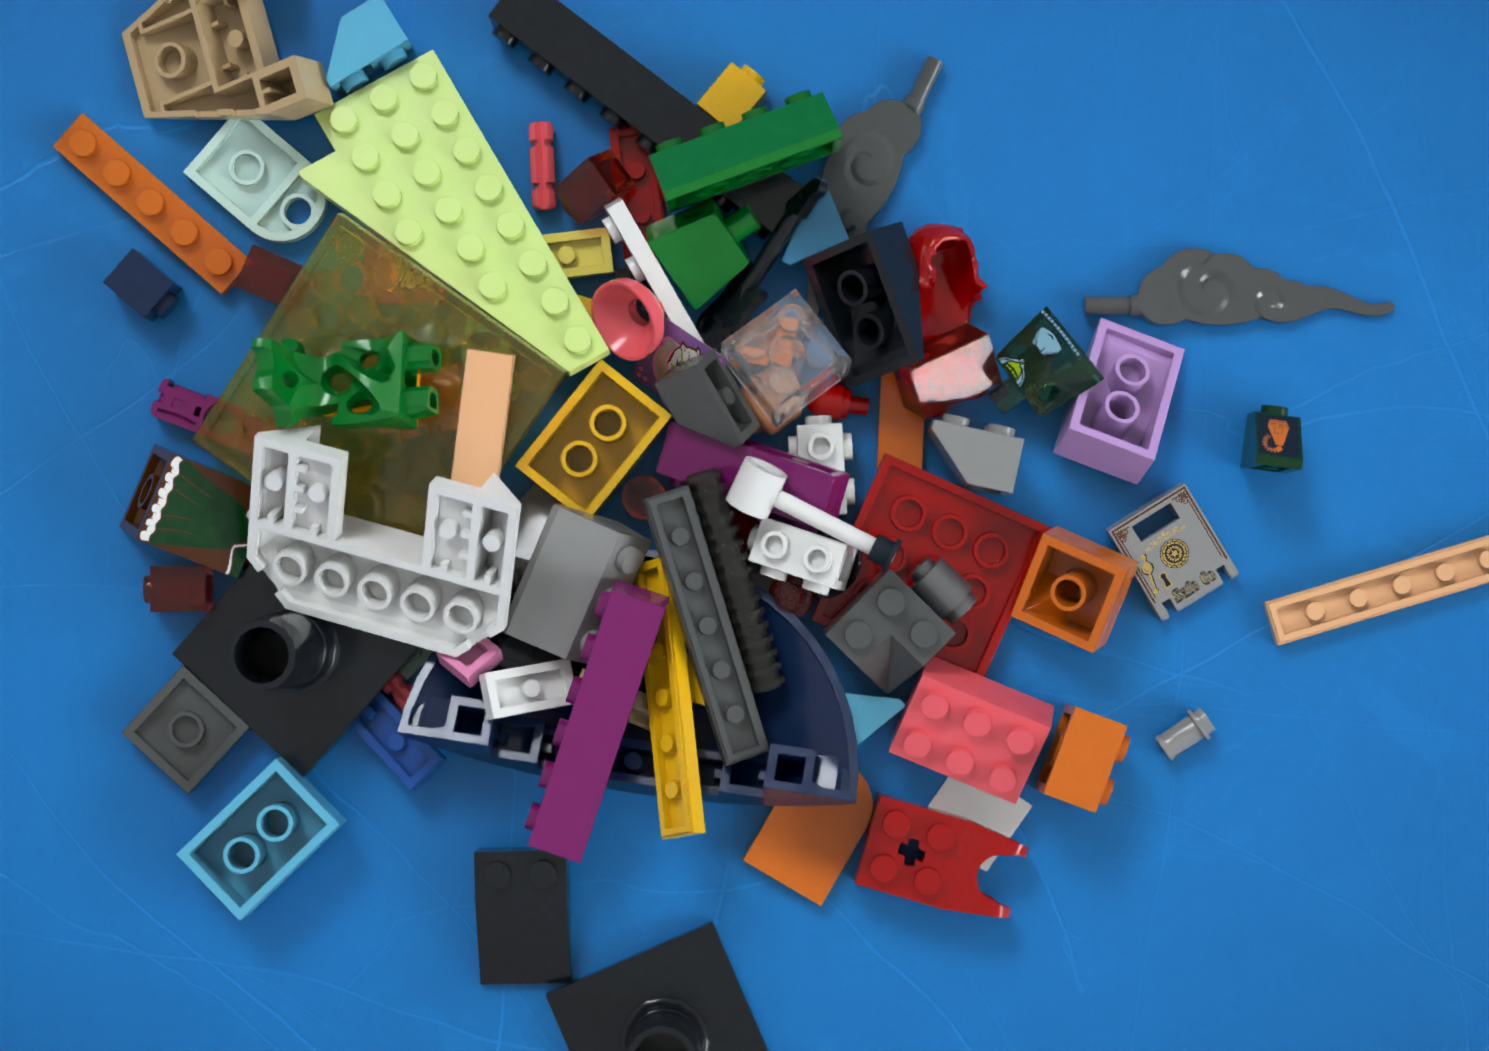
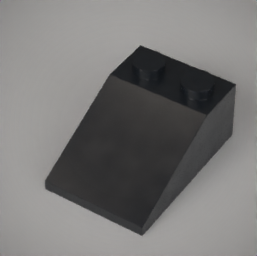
M902 222L869 230L803 259L849 388L924 360L918 264Z
M533 847L478 848L474 852V875L481 985L571 983L570 860Z

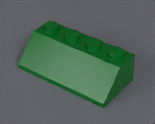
M805 90L787 97L784 100L786 105L769 111L767 106H761L742 114V122L728 127L725 126L723 121L700 129L698 131L700 137L683 143L681 137H677L656 145L657 153L649 155V159L668 212L672 213L839 152L843 135L823 92L812 96L810 90Z

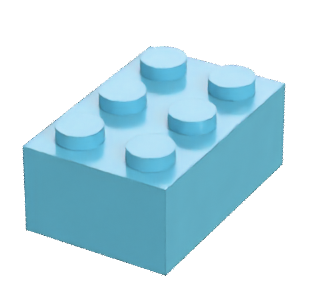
M281 756L268 765L176 855L240 921L251 914L347 820L305 776L303 777Z

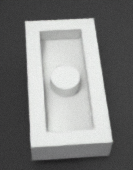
M561 659L478 675L487 721L574 705L566 702L574 678L570 660Z

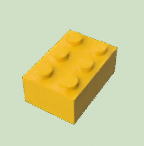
M601 359L540 433L515 467L564 506L597 515L668 427L669 421L674 418L669 412Z

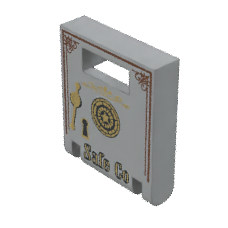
M1183 482L1177 483L1104 529L1118 553L1139 562L1133 579L1161 622L1170 617L1167 609L1162 604L1166 600L1170 602L1175 612H1179L1221 586L1223 581L1216 571L1219 567L1223 569L1229 579L1239 574L1187 485ZM1167 505L1172 515L1178 518L1140 541L1132 527Z

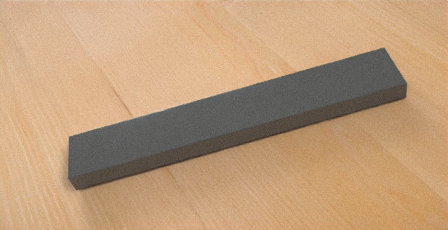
M685 485L644 498L642 503L723 765L728 766L769 752L770 749L689 486Z

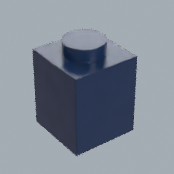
M134 248L130 250L103 281L105 285L142 317L152 322L157 317L164 319L174 310L180 300L177 294L183 289L144 254Z

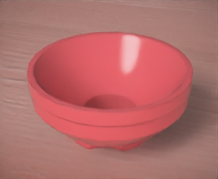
M617 278L602 284L595 291L591 303L592 320L612 353L622 359L637 361L647 357L659 347L663 340L665 328L664 309L662 303L657 300L650 289L636 280ZM637 299L645 306L650 317L649 322L639 315L636 308Z

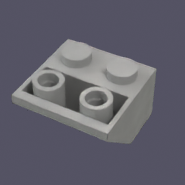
M943 414L940 420H933L928 425L927 436L960 487L1003 497L1013 494L1024 439L1014 437V428L989 423L988 426L984 427V430L969 427L970 419L951 414Z

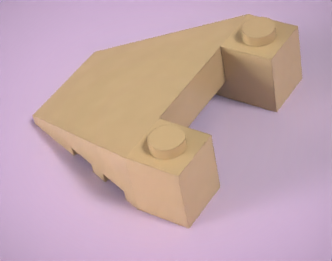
M157 0L121 33L142 112L146 119L297 121L334 105L322 62L297 55L279 60L263 0Z

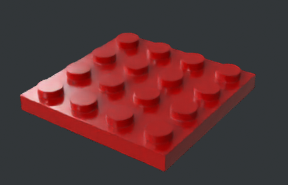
M884 453L852 526L876 538L880 534L894 542L897 539L902 540L889 568L909 587L914 582L909 576L910 573L928 556L933 561L942 556L973 587L971 592L977 597L973 606L953 624L945 617L942 618L956 634L934 656L984 677L1012 617L1010 615L1042 534L1050 530L1051 527ZM861 551V567L855 581L843 593L835 597L819 599L810 619L827 626L883 567L867 560L868 554Z

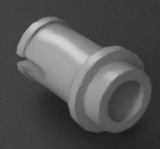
M1200 707L1194 712L1191 709L1187 710V717L1155 737L1157 743L1171 762L1175 760V757L1201 739L1205 738L1206 741L1211 739L1209 734L1216 730Z

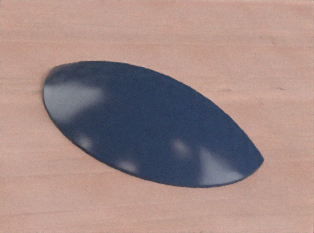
M648 549L643 562L659 558L658 551ZM712 563L721 593L727 596L725 606L770 750L769 752L728 766L723 765L706 707L692 703L702 801L762 806L856 804L859 775L857 739L852 713L843 686L831 661L811 632L794 613L773 595L749 579ZM513 582L511 589L510 605L518 589V586L515 585ZM500 632L491 638H487L498 646L497 636L500 634H506L504 632ZM432 651L418 674L407 698L397 733L452 753L541 776L546 760L552 762L556 760L560 747L552 744L553 737L560 718L569 720L573 705L487 721L483 696L478 690L480 681L469 688L439 663L437 652ZM582 663L580 673L582 668L586 669L587 664ZM494 667L490 672L496 671L498 668ZM645 684L640 686L639 691L646 693ZM629 722L627 723L606 789L657 796L651 734L649 730Z

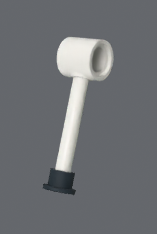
M745 457L726 496V501L743 513L759 519H767L771 510L775 507L868 554L867 560L883 567L881 572L886 574L902 540L897 539L894 542L880 534L876 538L783 491L787 475L781 469L759 458Z

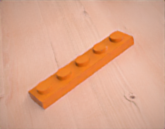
M84 113L80 114L53 145L59 153L223 296L229 292L254 263Z

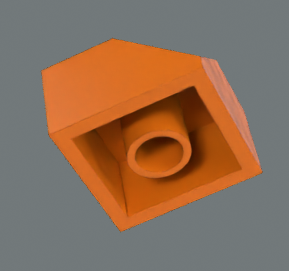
M1055 526L1042 534L1010 616L1094 653L1108 641L1139 562L1062 527Z
M1065 703L1034 788L1045 795L1096 813L1099 804L1106 806L1113 791L1115 780L1110 779L1109 776L1114 762L1121 763L1127 753L1131 737L1125 735L1128 726Z

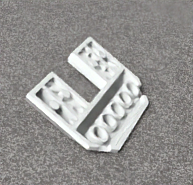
M321 425L262 431L254 436L246 558L257 572L263 569L278 589L275 596L285 609L453 657H458L470 650L476 643L487 637L495 636L507 627L522 504L495 472L481 488L436 476L429 483L424 536L344 514L349 452L320 444Z

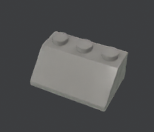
M554 504L509 607L507 627L502 632L563 659L587 664L588 662L580 660V655L588 633L597 635L602 619L594 617V613L602 590L611 592L616 580L633 585L652 541L617 520Z

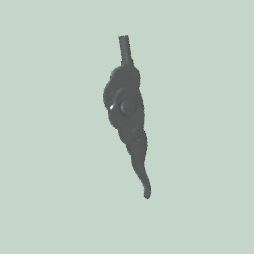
M932 56L927 57L909 95H906L903 101L882 100L867 111L848 117L839 126L843 135L841 149L839 152L830 155L824 166L822 179L828 185L849 239L866 232L868 222L880 211L896 185L903 157L913 149L920 138L922 130L921 115L926 107L925 101L944 65L942 61ZM809 277L806 315L797 328L796 338L798 339L804 338L814 327L820 311V306Z
M1199 248L1184 249L1173 254L1161 267L1154 269L1142 279L1136 294H1129L1128 297L1084 296L1083 300L1084 314H1128L1129 317H1142L1149 324L1157 326L1173 325L1183 320L1203 325L1226 326L1246 323L1259 318L1269 322L1286 323L1297 321L1329 309L1376 317L1390 313L1395 308L1392 302L1369 304L1330 287L1305 286L1298 281L1284 280L1279 274L1270 269L1253 268L1246 259L1239 255L1228 253L1214 254Z

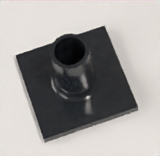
M250 564L172 654L304 777L311 773L421 647L285 609L275 596L278 589L263 569L257 572L252 564Z
M713 921L546 993L547 1000L569 1051H769Z

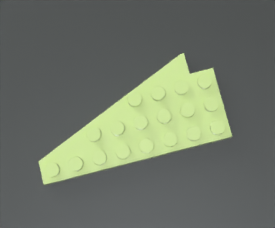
M433 49L335 102L333 106L314 114L335 152L298 171L306 185L570 377L610 355L609 348Z

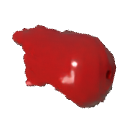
M931 223L915 229L909 237V242L918 264L923 348L935 350L942 347H953L958 343L959 339L968 334L967 325L970 323L972 307L976 301L982 300L981 293L988 285L979 278L975 248L971 238L964 233L963 228L948 224Z

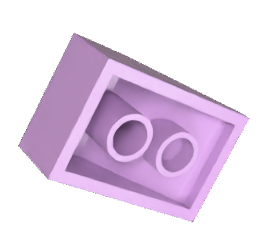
M1100 318L1085 357L1101 380L1095 383L1082 365L1062 419L1053 453L1137 485L1155 461L1185 349Z

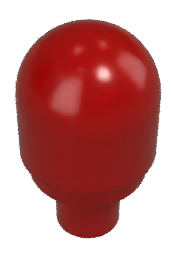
M819 382L814 384L806 394V406L814 416L831 415L832 420L839 421V419H846L848 413L864 416L868 414L870 398L851 395V388H845L841 384Z

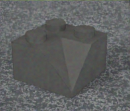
M890 568L886 574L880 571L822 630L887 695L924 667L956 634Z

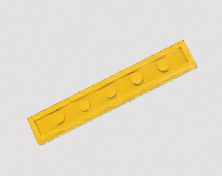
M660 558L643 562L635 579V586L670 597L644 677L661 839H676L706 832L685 639Z

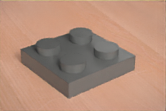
M183 665L121 733L187 794H190L251 727Z

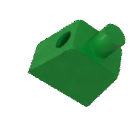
M708 199L650 224L646 227V235L649 247L692 307L697 310L750 262L748 248L742 239L760 229L762 225L748 204L726 217L716 201Z

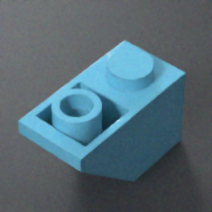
M368 0L340 18L326 76L328 84L337 95L343 91L346 94H351L361 89L369 82L367 76L382 67L387 71L400 65L408 57L406 52L413 48L384 0Z

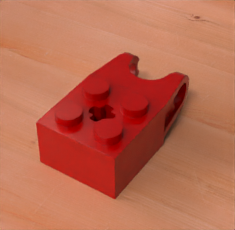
M878 792L853 880L857 885L943 910L1009 918L1011 913L1010 906L997 902L980 890L977 883L978 870L981 864L992 856L1017 855L1026 857L1029 847L963 816ZM909 839H916L917 847L922 850L918 858L913 857V861H905L903 853L898 851L901 843L908 845Z

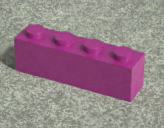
M675 419L669 421L656 473L670 477V485L677 488L688 485L690 491H695L697 486L711 491L709 498L729 504L726 501V496L745 457L752 456L776 466L787 475L783 491L838 518L850 473L747 439L742 445L733 447L679 425ZM773 507L768 516L770 519H776L777 515L792 520L791 526L812 533H818V529Z

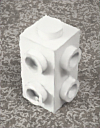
M831 415L805 417V425L796 426V436H788V453L845 472L844 460H853L851 433H843L842 423H832ZM849 478L838 516L847 515V505H855L854 478Z
M770 518L761 519L760 524L754 525L747 542V549L751 551L748 560L762 565L760 574L784 582L787 575L790 574L804 579L802 588L828 596L830 588L841 591L845 590L858 549L846 543Z

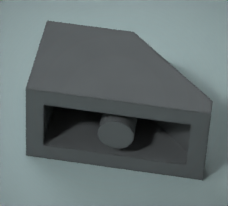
M716 347L674 366L654 384L660 394L663 405L671 412L677 424L730 446L737 447L742 445L761 426L727 366H723L716 354L718 352Z

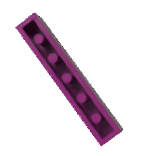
M616 580L611 592L602 590L594 613V617L602 619L597 635L588 633L580 655V660L588 663L583 678L574 675L566 698V702L574 704L569 720L560 718L553 737L552 744L560 748L555 762L546 760L538 783L539 787L546 789L541 804L532 803L524 828L532 830L527 846L577 863L581 862L670 597L620 580Z

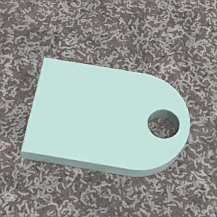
M228 119L183 171L252 232L270 242L292 243L304 239L317 229L327 210L328 200L306 185L298 172L311 165V163L261 120ZM296 200L307 201L311 207L309 219L302 224H293L287 218V209Z

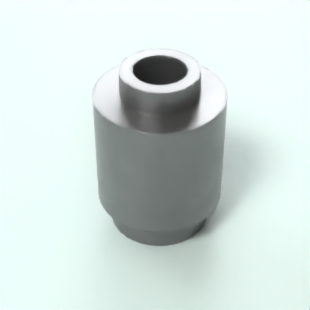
M929 556L926 557L909 575L914 580L910 588L941 619L945 617L951 624L959 620L977 600V597L971 592L973 587L942 556L935 561Z

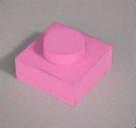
M488 638L476 643L470 650L458 657L439 652L436 653L439 663L469 688L479 681L478 675L490 672L504 660L501 649Z

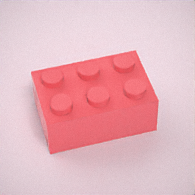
M933 656L921 668L906 701V707L903 708L895 726L888 752L1016 804L1051 730L1054 705Z

